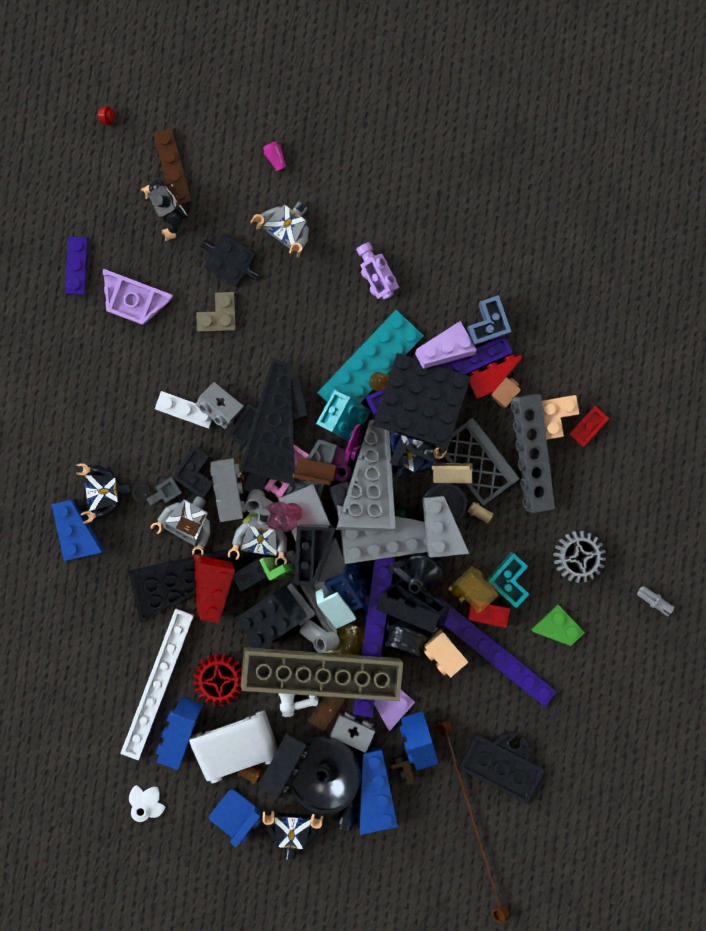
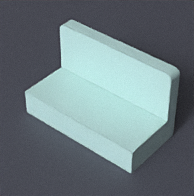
M323 589L315 592L317 605L336 629L356 620L355 614L339 593L327 596Z

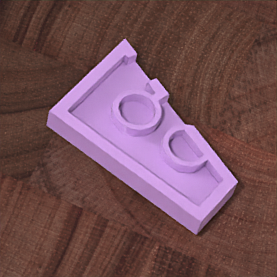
M461 321L416 349L415 354L424 369L475 355L476 348Z

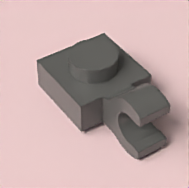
M170 477L155 487L158 492L147 498V501L152 506L161 499L167 503L182 494L174 479Z

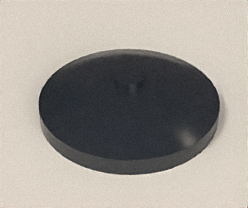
M314 736L304 740L305 743L310 745V753L307 759L303 761L290 792L303 807L312 812L333 814L343 810L354 800L360 788L361 772L355 755L344 743L329 736Z

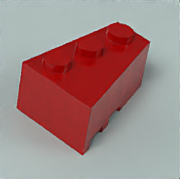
M194 554L198 615L200 620L219 623L235 569L230 561Z

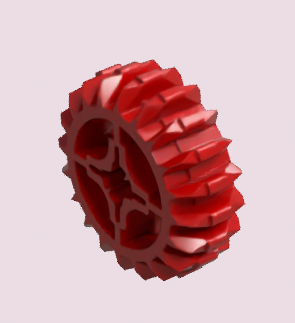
M216 653L214 660L210 655L207 656L208 663L203 659L201 661L203 667L199 665L196 667L200 673L193 674L195 678H199L193 681L194 685H199L195 691H202L199 696L200 698H203L204 695L207 696L206 703L213 699V706L216 705L217 700H219L220 706H223L224 699L230 704V696L236 700L238 698L236 693H242V689L238 687H241V681L239 680H241L242 674L239 675V673L242 672V667L236 668L239 661H236L234 664L231 663L233 660L232 656H230L228 661L225 660L226 654H223L221 659H219V655ZM215 665L214 675L204 678L206 669ZM221 665L228 667L233 675L225 674L222 671ZM217 674L220 675V678L225 679L221 682V685L218 681L213 680L217 678ZM235 681L233 689L224 694V684ZM205 684L213 685L218 695L210 692Z

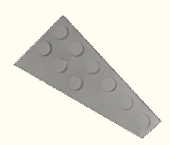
M370 420L336 530L394 531L396 529L392 465L389 463L391 460L390 434L388 430L373 426L374 420Z

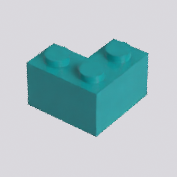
M511 552L485 581L515 608L529 595L515 581L528 566Z

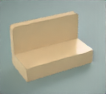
M436 463V465H432L433 483H472V463Z

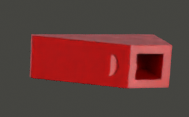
M515 354L504 358L505 362L501 364L497 362L491 363L486 366L487 370L482 372L479 369L470 372L468 385L474 399L477 400L493 393L520 361L521 355L517 357Z

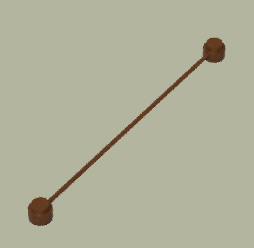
M443 720L435 725V732L439 737H446L498 904L492 911V917L497 923L501 924L509 918V909L500 904L448 736L452 732V724Z

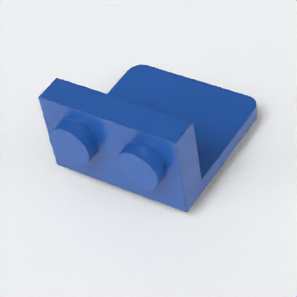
M230 789L212 811L209 820L232 837L230 843L237 847L239 843L243 844L249 837L248 831L258 826L261 821L259 817L262 811L235 789Z

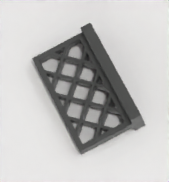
M474 417L452 433L450 442H456L455 453L447 452L445 454L449 463H456L457 456L468 457L467 463L470 462V458L481 459L480 470L472 469V472H479L478 483H466V485L483 506L520 479L519 475ZM465 428L471 434L470 442L459 440V434ZM458 443L469 444L468 455L457 454ZM472 444L481 446L483 449L482 457L470 455ZM439 448V450L442 453L446 451L445 449ZM483 459L491 460L494 463L493 472L482 470ZM482 473L493 474L492 485L480 484ZM495 475L504 476L508 482L503 486H494ZM480 486L491 488V494L485 500L479 494Z

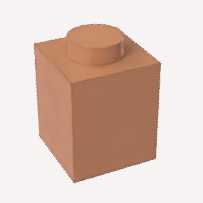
M506 377L490 397L500 406L506 408L512 401V397H515L521 389L518 388L519 384L513 378L508 379Z

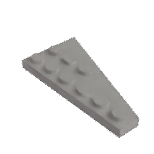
M337 505L338 518H340L343 506ZM395 516L396 529L394 531L340 530L344 563L348 564L428 552L425 522Z

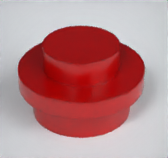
M104 106L99 109L98 118L100 123L110 125L114 121L115 114L110 106Z

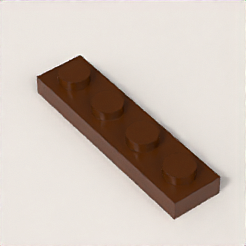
M172 128L153 133L167 184H173L182 205L192 203Z

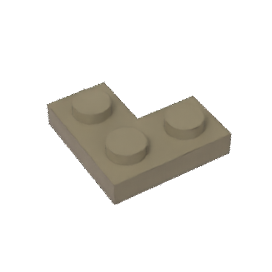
M234 292L215 293L216 312H196L197 332L236 331Z

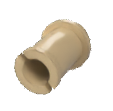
M473 502L468 509L470 516L474 515L487 524L493 516V512L481 507L478 502Z

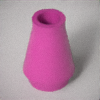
M277 141L263 147L264 155L276 171L287 167L281 145H278Z

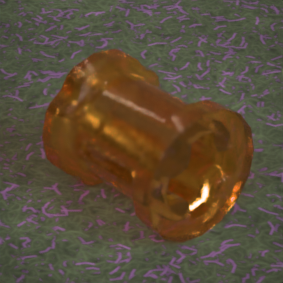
M251 766L240 770L237 777H243L254 785L262 769H256Z

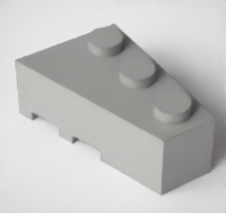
M234 458L211 462L210 471L213 477V487L220 522L243 519V512H246L245 501L240 499V494H243L242 483L237 481V475H240L239 464L234 463Z
M423 497L428 556L440 557L469 554L445 497Z

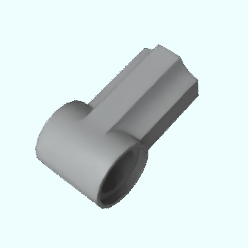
M259 489L250 491L245 504L246 510L251 514H257L259 510L265 509L270 511L271 519L279 521L283 514L282 507L265 498L263 491Z
M311 620L306 621L301 627L300 633L313 643L318 653L323 654L339 646V637L335 632H326Z

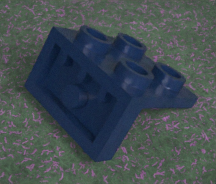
M358 562L345 564L342 574L329 578L324 583L331 595L339 593L351 611L364 606L370 588V582L367 577H364Z

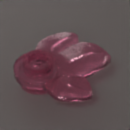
M272 503L267 506L272 516L267 521L266 526L272 529L282 527L284 532H289L297 526V520L302 516V509L296 503Z

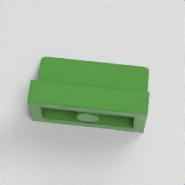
M276 557L260 559V563L269 581L282 580L295 573V564L280 565L278 561V566H276Z

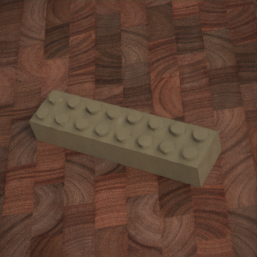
M244 647L241 689L242 691L400 701L403 661L399 658L332 653L320 654L318 652Z

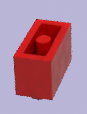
M470 599L466 618L506 628L510 608Z

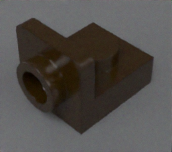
M404 755L393 758V761L390 762L391 769L403 767L400 769L402 780H406L408 785L415 783L409 758H404Z

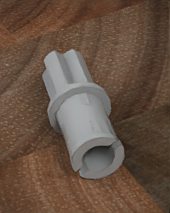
M641 587L638 590L637 595L648 602L650 607H655L666 616L673 612L674 606L663 600L660 594L656 595L646 587Z

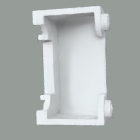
M265 710L251 716V719L249 716L244 720L212 731H206L204 735L202 732L192 735L189 739L206 781H211V783L222 780V777L263 762L270 764L278 750Z

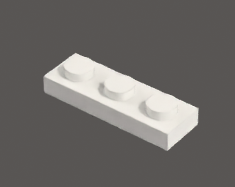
M161 391L155 407L156 410L210 428L213 419L206 413L201 412L196 403Z

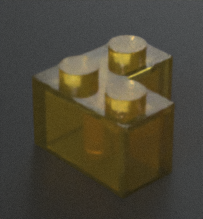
M472 566L448 588L461 602L466 600L478 613L483 611L499 595L496 592V587L490 582L487 583L483 579L481 571L477 568L474 569Z

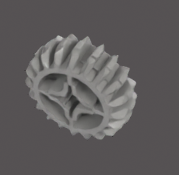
M576 531L572 532L573 538L566 534L565 538L567 541L559 540L563 544L562 547L555 546L556 549L560 550V553H553L554 556L559 557V559L554 560V564H561L556 568L557 571L564 569L561 575L565 577L569 574V581H572L574 576L577 583L580 582L581 577L583 582H587V576L593 580L594 575L592 573L594 572L599 575L600 571L597 568H604V565L600 564V560L606 561L605 557L600 556V554H604L606 551L598 549L603 544L601 542L595 544L598 538L593 537L591 539V533H587L584 537V531L579 532V537ZM579 541L587 542L593 551L585 552ZM574 543L573 553L565 557L567 548ZM579 551H581L580 554H585V555H586V556H584V557L581 558V561H580V562H579L578 559H571V558H576V556L579 555V554H578ZM594 557L592 566L586 570L587 560ZM575 562L580 573L570 570L566 563Z

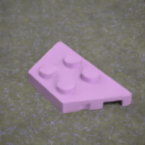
M103 269L107 312L144 325L173 299V295Z

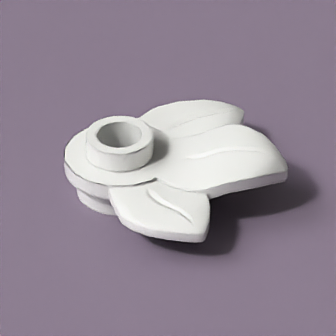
M137 785L133 787L129 795V802L132 805L131 816L135 821L143 822L149 817L156 818L163 813L165 806L158 803L160 795L158 787H151L144 792ZM139 808L144 809V814L142 816L137 815V810Z

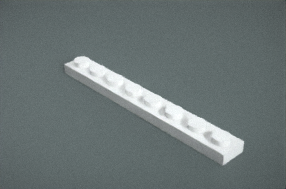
M175 609L120 754L136 760L140 759L193 620V614Z

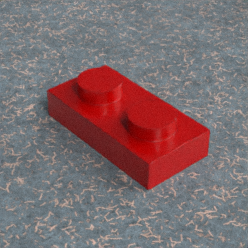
M594 406L568 435L580 446L584 447L609 418Z

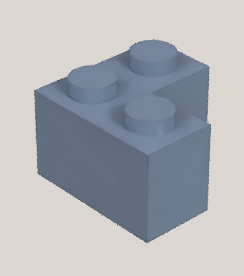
M499 295L480 301L478 306L484 321L467 327L468 335L474 346L511 333Z

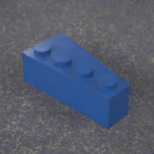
M382 746L367 749L366 753L363 752L360 835L398 827Z

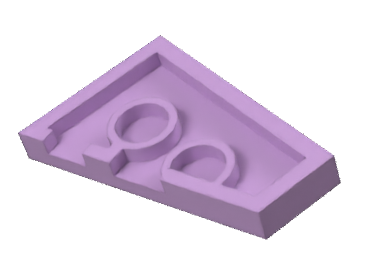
M402 690L400 692V701H374V705L389 731L415 703Z

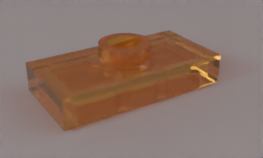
M324 696L308 721L324 732L345 701V698Z

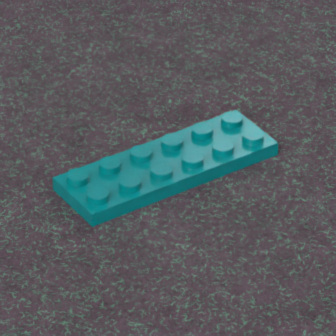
M395 310L317 393L327 403L334 390L361 403L391 371L396 354L406 355L424 335Z

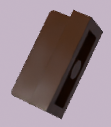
M298 458L296 473H293L292 477L332 485L334 484L337 465Z

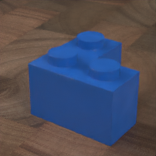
M423 711L402 717L403 726H399L402 738H407L404 745L410 764L414 763L416 770L438 764Z

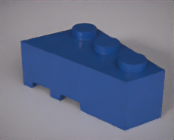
M75 500L51 504L64 561L106 552L89 523H83L87 519L84 515H81L83 512Z
M181 697L175 710L170 711L167 722H170L168 727L165 726L161 738H164V741L159 743L156 754L159 755L157 763L179 770L203 704Z

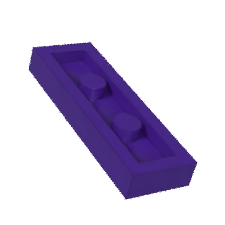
M68 236L65 294L85 295L88 256L87 237Z

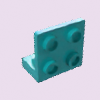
M334 390L316 424L349 442L354 427L357 424H361L360 432L371 410L354 399Z

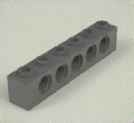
M541 394L512 397L511 410L514 413L515 419L513 428L517 435L518 467L522 475L520 484L524 491L523 506L526 511L532 513L555 509ZM526 411L529 412V418L527 420L525 419ZM530 430L531 437L528 439L527 432ZM531 449L534 451L532 458L529 455ZM535 468V469H536V474H535V476L533 477V476H532V470ZM538 487V494L535 496L534 490Z

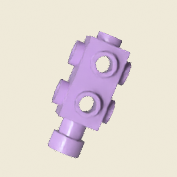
M370 242L359 246L356 250L364 260V263L360 265L362 268L361 274L365 279H368L371 285V293L377 299L382 297L384 300L394 295L393 291L398 289L399 286L387 261L382 254L374 256Z

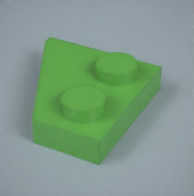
M558 604L531 629L537 634L570 646L585 633Z

